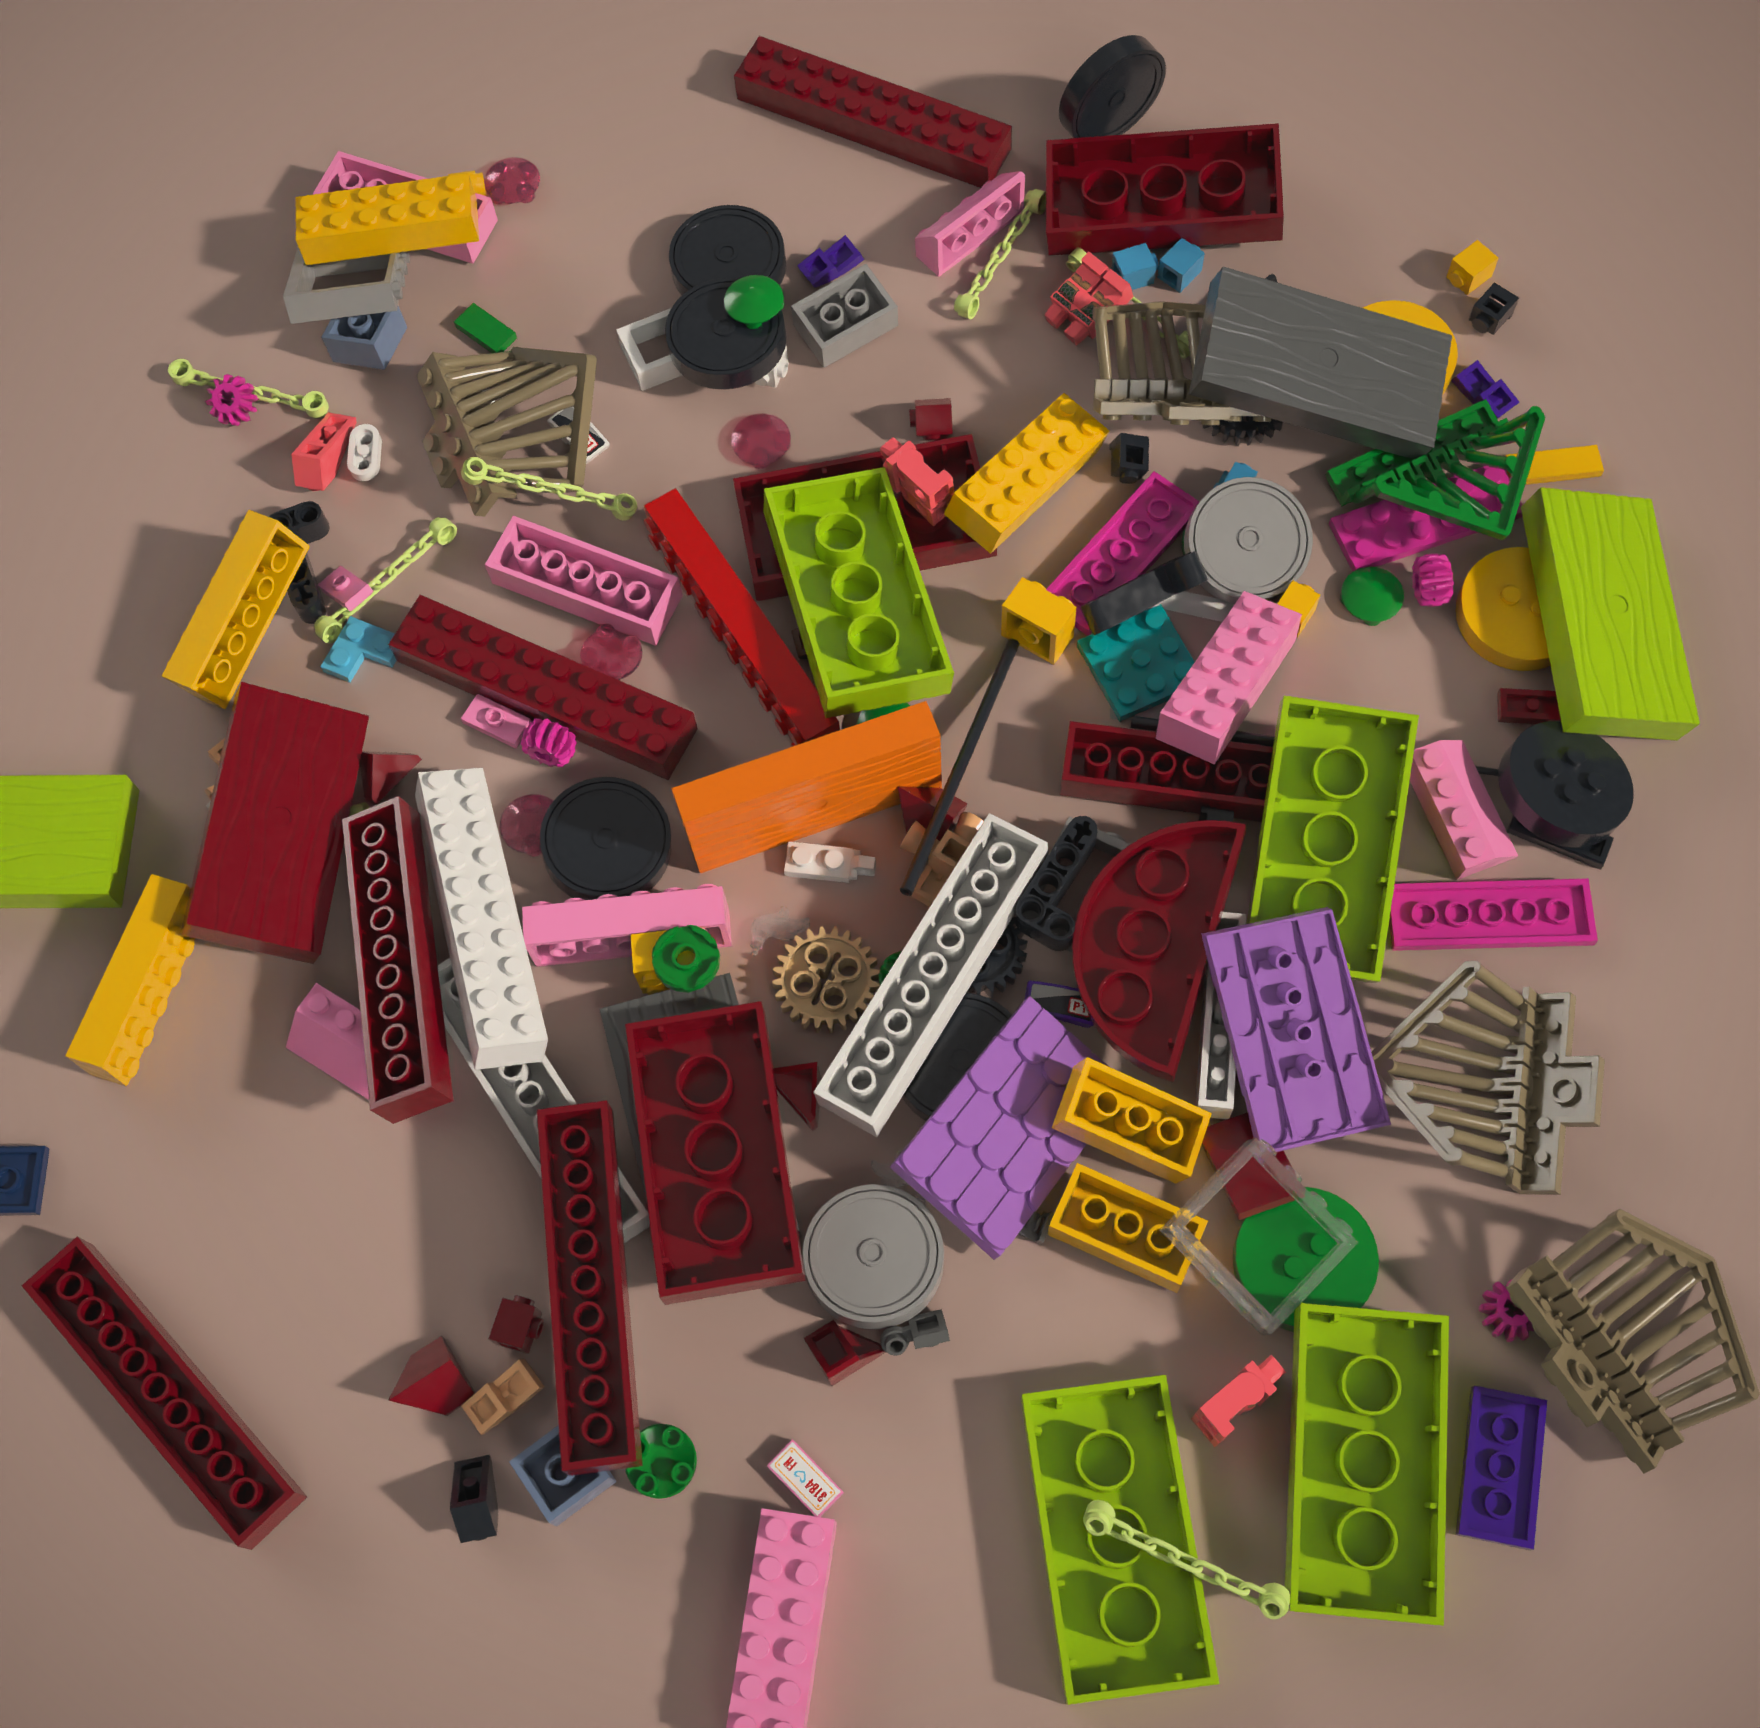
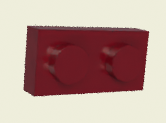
M1500 688L1497 693L1498 722L1538 724L1549 721L1561 722L1556 691Z

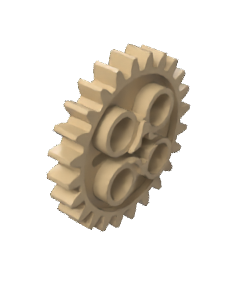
M820 926L819 935L814 936L810 929L807 930L806 940H803L798 935L794 936L797 946L793 947L785 944L784 947L788 956H777L778 963L783 967L773 968L774 975L779 978L773 980L772 984L774 989L779 990L775 993L776 1001H784L781 1005L782 1012L786 1013L792 1010L790 1014L792 1022L802 1018L801 1024L803 1029H806L811 1022L814 1023L816 1033L820 1032L822 1025H827L829 1032L833 1033L834 1024L839 1023L843 1030H846V1020L848 1019L857 1024V1013H864L867 1008L865 1003H870L874 997L871 992H877L880 984L874 981L879 979L880 970L873 969L878 965L877 958H868L872 953L871 947L867 946L860 949L862 946L861 937L851 941L849 930L842 937L838 936V930L835 926L831 934H826L824 927ZM815 954L827 956V959L819 964L810 961ZM835 955H841V957L836 961L835 965H833L832 967V961ZM848 966L857 969V972L849 977L840 974L841 970ZM831 970L832 980H827L822 989L820 978L826 979ZM803 982L813 985L811 990L805 993L798 992L796 987ZM821 991L820 1000L818 1004L813 1005L812 1002L817 998L818 994ZM832 995H838L843 998V1001L836 1006L826 1003V1000Z

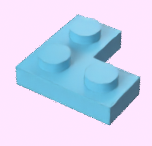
M350 616L320 667L324 673L351 683L365 658L393 668L397 660L388 644L395 633Z

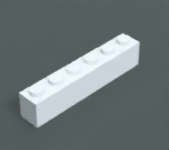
M1223 912L1218 930L1245 925L1246 914ZM1207 965L1204 976L1195 1106L1212 1113L1210 1118L1227 1120L1233 1111L1236 1066L1229 1036L1225 1030L1216 987L1213 986L1209 965Z

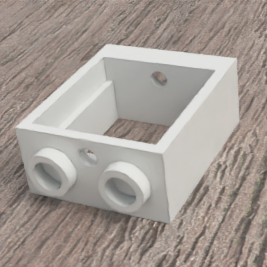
M671 308L616 329L620 347L642 391L682 376L673 364L670 355L646 364L637 347V344L665 334L666 320Z

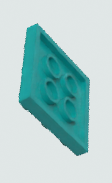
M1161 604L1099 634H1091L1077 640L1078 650L1119 722L1167 702L1195 663Z

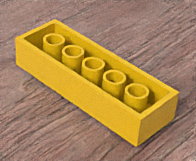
M469 173L295 197L296 242L306 265L479 241L477 198Z
M1063 393L954 492L944 515L991 554L1098 453L1110 430L1067 394Z
M248 510L229 548L226 550L216 573L211 578L205 594L197 605L194 615L183 632L172 657L167 662L162 677L193 696L226 710L310 546L278 520Z
M151 874L65 1055L90 1075L127 1086L130 1079L136 1075L139 1069V1059L144 1048L152 1041L155 1024L167 1008V998L172 988L180 980L181 968L186 957H189L194 949L195 938L180 935L191 889L187 884Z

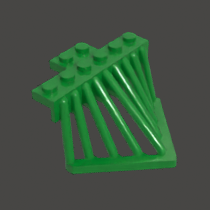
M1485 399L1438 420L1434 448L1426 455L1413 460L1374 449L1328 470L1325 477L1341 507L1351 502L1358 504L1372 496H1377L1490 537L1504 540L1511 533L1546 417L1540 407L1532 406L1526 413L1510 421L1507 418L1498 421ZM1511 443H1517L1519 446L1517 457L1512 455L1503 457L1476 451ZM1459 460L1507 470L1511 474L1509 484H1498L1462 465ZM1443 469L1498 498L1502 504L1500 513L1489 511L1446 477Z

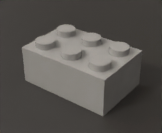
M867 264L791 305L794 327L824 368L898 326V306Z

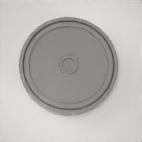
M1256 477L1232 479L1209 491L1192 512L1184 535L1185 554L1192 551L1196 552L1208 578L1207 581L1200 585L1213 596L1232 604L1237 602L1243 591L1268 601L1283 594L1292 580L1297 581L1303 574L1310 560L1313 545L1312 528L1309 518L1297 498L1279 484Z
M877 1184L861 1185L837 1194L827 1201L815 1214L804 1239L803 1265L814 1297L830 1315L845 1324L857 1328L885 1329L910 1320L920 1313L932 1300L943 1275V1240L933 1215L917 1198L891 1186Z

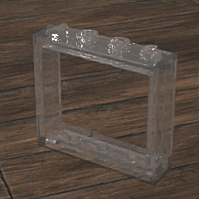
M1257 1138L1247 1140L1160 1231L1261 1335H1271L1355 1247L1358 1241L1351 1235L1353 1230L1343 1219L1339 1217L1335 1219L1326 1210L1328 1205L1325 1200L1316 1192H1309L1300 1183L1302 1181L1301 1176L1288 1165L1284 1167L1276 1159L1277 1153L1269 1143L1263 1139L1259 1141ZM1252 1157L1337 1242L1335 1247L1271 1314L1185 1227Z

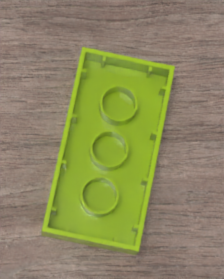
M886 468L765 488L763 512L825 717L831 718L862 710H871L883 706L950 694L954 671Z
M1540 487L1521 506L1563 732L1679 740L1697 727L1700 721L1652 499Z
M1284 695L1280 701L1246 924L1325 907L1331 908L1351 980L1377 983L1381 980L1419 715Z
M127 775L0 776V908H122L140 792Z
M1305 1303L1295 1306L1285 1588L1290 1593L1289 1611L1444 1626L1449 1316Z
M1166 1375L1022 1394L1021 1405L1066 1705L1220 1684L1202 1579L1173 1563H1167L1150 1555L1147 1551L1127 1541L1118 1540L1108 1534L1102 1536L1092 1535L1088 1532L1083 1522L1087 1505L1094 1500H1102L1114 1508L1116 1519L1127 1523L1132 1528L1150 1537L1163 1540L1175 1546L1178 1550L1198 1559ZM1113 1524L1111 1530L1121 1534L1123 1528ZM1133 1535L1132 1537L1133 1539L1141 1543H1145L1146 1541L1135 1535ZM1157 1545L1155 1551L1168 1556L1170 1551L1160 1545ZM1180 1557L1179 1561L1184 1562L1190 1566L1192 1564V1562L1182 1557Z

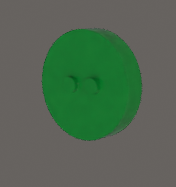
M1303 1187L1305 1190L1303 1198L1245 1218L1233 1247L1234 1276L1244 1299L1263 1319L1291 1332H1294L1296 1305L1305 1303L1361 1308L1369 1299L1378 1276L1379 1254L1377 1244L1366 1220L1344 1199L1317 1188Z

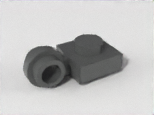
M942 1309L914 1316L908 1320L909 1326L888 1327L880 1337L882 1349L893 1356L904 1353L909 1342L912 1341L914 1342L915 1349L934 1347L939 1343L950 1341Z

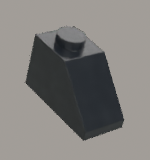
M490 1454L454 1463L450 1512L460 1543L474 1540L480 1541L488 1537L497 1536L499 1511Z

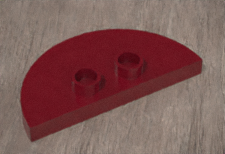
M1216 820L1192 821L1159 829L1138 839L1118 853L1101 870L1087 891L1077 915L1072 946L1073 965L1078 990L1091 1021L1110 1046L1126 1060L1138 1068L1170 1082H1174L1208 965L1202 933L1218 931L1246 835V824Z

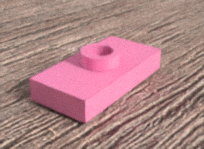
M341 565L318 584L323 593L349 611L356 608L373 592L366 582Z
M479 694L475 696L461 717L463 724L517 749L523 739L522 735L525 728L532 722L530 718Z

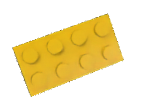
M1086 1057L1073 1066L1052 1129L1176 1184L1191 1177L1212 1113Z
M1077 1163L1050 1222L1048 1235L1178 1293L1208 1220Z

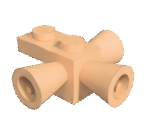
M962 812L954 832L947 830L941 841L935 840L928 857L930 859L929 863L921 874L911 895L913 898L928 907L932 905L984 821L969 812ZM915 821L903 839L900 849L916 853L926 830L919 822Z

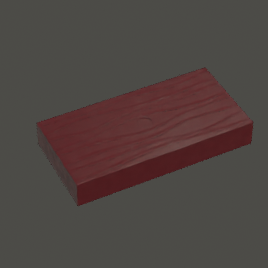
M1279 123L1046 140V235L1049 256L1071 254L1077 247L1083 249L1086 253L1088 251L1091 253L1120 251L1146 243L1149 249L1172 248L1181 238L1197 246L1283 240L1284 212Z
M972 434L915 444L916 450L923 456L924 463L934 472L939 474L945 469L953 477L954 492L980 469ZM880 451L733 478L756 601L789 596L763 512L764 489L883 468L886 459L881 455ZM901 491L898 494L894 492L920 571L997 556V548L990 554L947 516L935 526H932L904 499Z
M241 682L234 697L180 935L314 964L322 952L344 843L342 819L349 817L369 715Z
M762 1001L625 1024L659 1298L664 1305L806 1281L766 1015Z

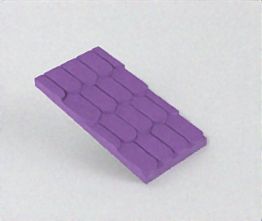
M1325 907L1202 933L1213 986L1216 987L1241 1093L1245 1098L1254 1141L1257 1143L1258 1151L1266 1155L1391 1125L1333 910Z
M1029 996L1004 1024L891 1164L890 1168L995 1260L1012 1243L1070 1164L1087 1145L1052 1129L1073 1066L1086 1057L1106 1066L1108 1065L1095 1053L1093 1054L1086 1045L1070 1031H1067L1057 1019L1044 1008L1042 1009L1041 1005Z

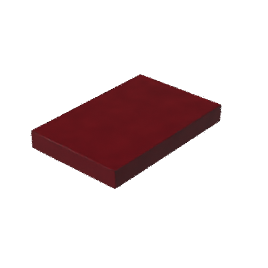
M1248 1112L1207 1127L1202 1147L1239 1220L1304 1197L1305 1190L1284 1150L1266 1155L1258 1151Z

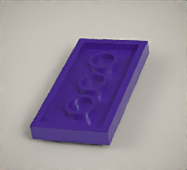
M1475 1385L1471 1387L1456 1526L1457 1536L1530 1551L1534 1550L1548 1400Z

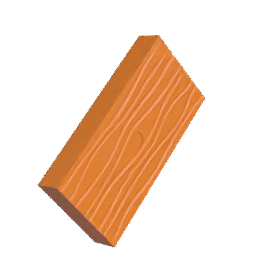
M924 701L671 788L699 873L899 805L901 802L898 786L942 789L940 733L928 703Z

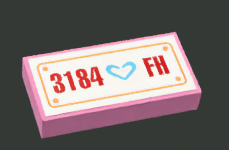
M793 1439L767 1465L816 1517H821L844 1493Z

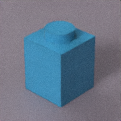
M1181 238L1160 259L1157 278L1181 293L1202 271L1205 253L1197 245Z
M1143 243L1113 252L1111 269L1126 280L1132 290L1154 284L1155 273L1159 269V264L1155 253H1150L1147 244Z

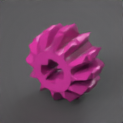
M226 374L223 381L218 378L213 379L216 388L206 389L209 394H212V398L205 401L207 405L213 406L209 413L213 417H218V421L225 425L231 423V425L239 426L241 420L245 422L251 421L248 412H257V409L252 406V402L259 400L257 395L251 394L255 387L250 383H246L245 378L241 376L234 378L232 375Z
M1433 553L1416 557L1412 566L1413 576L1411 577L1413 580L1414 596L1419 605L1436 607L1449 603L1454 593V582L1451 563L1448 561L1445 554Z
M534 719L525 728L520 744L522 745V751L528 754L530 759H535L540 764H547L549 767H563L569 763L570 758L575 753L576 736L569 732L567 727L559 725L558 722L554 723L548 719Z
M1509 1280L1506 1286L1498 1281L1492 1285L1493 1291L1486 1290L1482 1295L1487 1303L1481 1304L1479 1311L1489 1314L1482 1321V1325L1489 1326L1493 1324L1495 1328L1492 1331V1336L1495 1338L1504 1331L1507 1342H1513L1516 1335L1524 1341L1529 1338V1331L1535 1332L1532 1323L1522 1309L1516 1307L1510 1298L1506 1287L1512 1280ZM1509 1304L1516 1309L1513 1312V1314L1516 1315L1513 1317H1509L1506 1314V1311L1509 1310V1308L1505 1307H1507Z

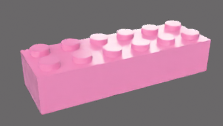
M338 151L313 195L429 178ZM475 193L479 227L478 242L428 248V250L474 264L498 221L491 198Z
M512 516L485 563L492 584L655 646L659 642L683 596L679 578L516 516Z
M1243 591L1161 710L1156 739L1215 764L1295 643L1302 614Z
M703 884L698 886L697 889L690 890L673 887L664 890V892L652 894L647 891H637L632 893L631 896L623 897L606 894L594 900L570 898L565 903L556 904L539 901L533 903L532 906L522 907L523 937L526 949L536 967L632 957L631 934L665 931L677 926L680 928L683 926L687 927V925H696L709 932L716 940L718 948L732 946L729 907L723 887H717L713 884Z
M761 1509L726 1728H807L837 1527L835 1519Z

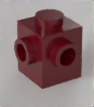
M951 398L915 400V409H909L910 427H916V436H922L924 440L940 439V435L953 434Z
M515 1295L513 1300L502 1297L488 1339L495 1345L529 1354L533 1340L540 1337L544 1325V1319L541 1318L542 1312L534 1306L535 1301Z

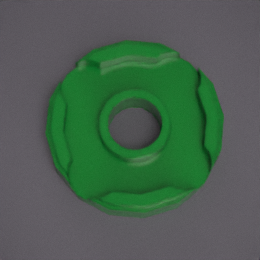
M696 925L670 928L659 937L653 947L652 964L655 974L666 987L674 991L692 992L702 989L714 979L719 970L720 953L716 940L708 931ZM691 951L695 954V959L689 965H680L677 963V957L680 953Z

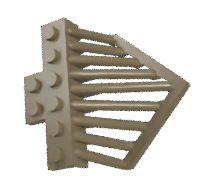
M1158 301L1093 307L1100 379L1094 380L1093 410L1103 415V419L1121 420L1122 415H1133L1134 420L1147 421L1152 419V415H1162L1163 420H1168L1170 424L1189 425V420L1201 421L1203 425H1219L1220 420L1241 421L1242 416H1253V421H1271V418L1189 395L1191 380L1184 377L1173 315L1186 317L1193 375L1200 338L1198 318L1204 317L1206 305ZM1158 315H1161V324L1172 380L1166 377L1157 321ZM1141 317H1145L1154 379L1148 376ZM1126 318H1129L1137 379H1132L1130 376ZM1107 320H1113L1119 379L1112 378Z
M513 347L509 352L460 357L432 352L419 370L417 379L435 420L422 443L441 488H452L459 478L475 516L485 517L499 497L515 499L517 496L515 488L521 489L517 484L504 481L495 483L487 480L478 485H471L465 482L461 476V469L465 460L470 457H478L486 464L500 467L504 472L508 473L512 470L568 467L567 479H542L558 485L560 483H567L582 488L585 477L597 362L596 356L584 353ZM574 376L577 377L576 389L571 395L560 397L494 422L501 412ZM574 407L573 421L569 425L499 440L502 434L508 430L566 408ZM571 437L570 451L566 455L502 459L507 451ZM476 465L470 466V468H471L473 471H475V472H479V471H480V468H479L478 466H476ZM488 469L486 476L496 478L495 474L498 471ZM525 478L526 482L523 485L536 487L538 481ZM565 488L566 491L569 492H578L576 490Z
M1465 961L1371 1052L1381 1088L1447 1163L1465 1166L1506 1178L1507 1186L1517 1193L1525 1195H1561L1566 1127H1600L1605 1060L1599 1055L1572 1056L1576 996L1571 992L1538 994L1531 987H1523L1521 995L1478 961ZM1476 979L1480 980L1521 1011V1016L1511 1014L1468 990L1467 987ZM1453 1001L1463 1002L1518 1032L1519 1037L1498 1034L1442 1013V1011ZM1428 1025H1436L1516 1054L1517 1056L1495 1057L1423 1039L1417 1035ZM1402 1050H1416L1514 1075L1515 1077L1483 1078L1397 1062L1393 1058ZM1392 1074L1511 1096L1513 1099H1489L1416 1084L1411 1080H1396ZM1412 1097L1509 1116L1511 1119L1493 1120L1438 1107L1431 1103L1417 1104ZM1431 1119L1510 1137V1139L1500 1142L1455 1129L1452 1126L1437 1127ZM1451 1142L1507 1157L1508 1161L1500 1163L1473 1155L1458 1147L1456 1148Z
M1622 1209L1609 1214L1605 1220L1553 1261L1547 1255L1520 1270L1506 1287L1514 1305L1522 1309L1531 1321L1535 1333L1538 1337L1545 1340L1551 1348L1541 1363L1548 1381L1559 1389L1567 1400L1571 1412L1579 1417L1586 1427L1598 1423L1601 1419L1604 1426L1610 1432H1613L1623 1445L1627 1457L1637 1464L1643 1474L1657 1467L1666 1450L1684 1442L1685 1438L1679 1431L1758 1399L1760 1395L1715 1259L1711 1255ZM1618 1231L1624 1234L1622 1238L1567 1280L1563 1277L1565 1269L1611 1233ZM1640 1243L1648 1246L1582 1298L1578 1297V1290L1632 1248ZM1662 1255L1669 1257V1259L1601 1313L1593 1317L1592 1313L1595 1306L1655 1259ZM1685 1266L1691 1268L1690 1271L1681 1276L1609 1336L1605 1333L1613 1321L1672 1274ZM1701 1281L1705 1292L1701 1301L1694 1304L1626 1355L1622 1356L1620 1352L1629 1338ZM1711 1312L1716 1326L1712 1332L1696 1340L1639 1377L1635 1372L1642 1361ZM1722 1345L1726 1357L1724 1363L1656 1397H1653L1649 1392L1655 1384L1716 1346ZM1730 1377L1733 1379L1736 1392L1672 1418L1668 1417L1664 1412L1667 1408Z

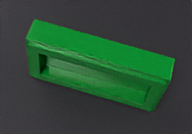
M472 303L454 321L455 327L491 353L504 352L517 339L515 331L475 303Z

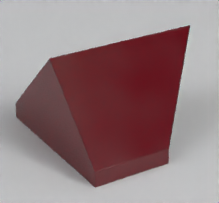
M362 751L360 771L364 798L368 802L377 804L422 759L418 755L411 753Z
M898 786L906 834L915 821L919 822L926 829L943 789ZM954 796L936 839L941 841L947 830L952 831L968 803Z
M818 1062L774 1068L777 1091L807 1126L814 1131L818 1127L820 1108L813 1093L821 1081Z
M834 1320L804 1337L806 1344L831 1386L886 1353L880 1343L837 1325Z
M440 1336L410 1356L388 1400L448 1416L472 1397L475 1391L444 1337Z

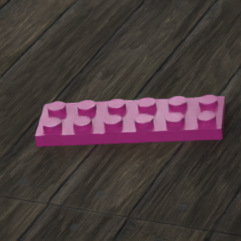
M1484 466L1473 470L1498 484H1509V478L1502 469ZM1457 476L1448 478L1489 511L1500 513L1502 504L1498 498ZM1387 500L1332 517L1329 521V526L1352 572L1363 567H1378L1478 533ZM1521 500L1515 520L1523 517L1521 511L1523 504Z
M1152 472L1046 589L1056 596L1066 597L1077 607L1075 628L1087 636L1092 633L1080 606L1146 573L1184 531L1192 512L1200 501L1157 472Z
M1589 878L1394 884L1389 919L1392 951L1594 946L1598 941Z

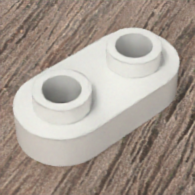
M359 425L350 433L347 466L353 478L358 481H369L375 478L380 470L382 439L378 430L373 425Z

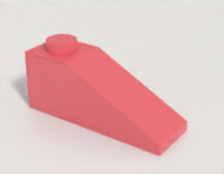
M328 412L291 454L295 486L308 488L311 491L325 490L336 477L349 443L350 433L357 423L356 417Z

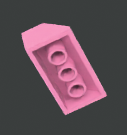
M1018 171L998 175L992 181H987L972 196L964 198L960 205L952 211L944 213L929 228L921 230L917 237H915L916 257L939 277L1010 224L1024 209L1025 174Z
M1439 740L1415 749L1410 782L1456 880L1517 858L1518 854L1463 740Z
M316 983L295 1011L286 1048L369 1100L361 1011Z

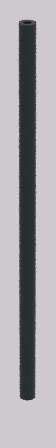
M1009 639L902 883L900 892L906 896H911L914 892L1020 643L1016 639Z

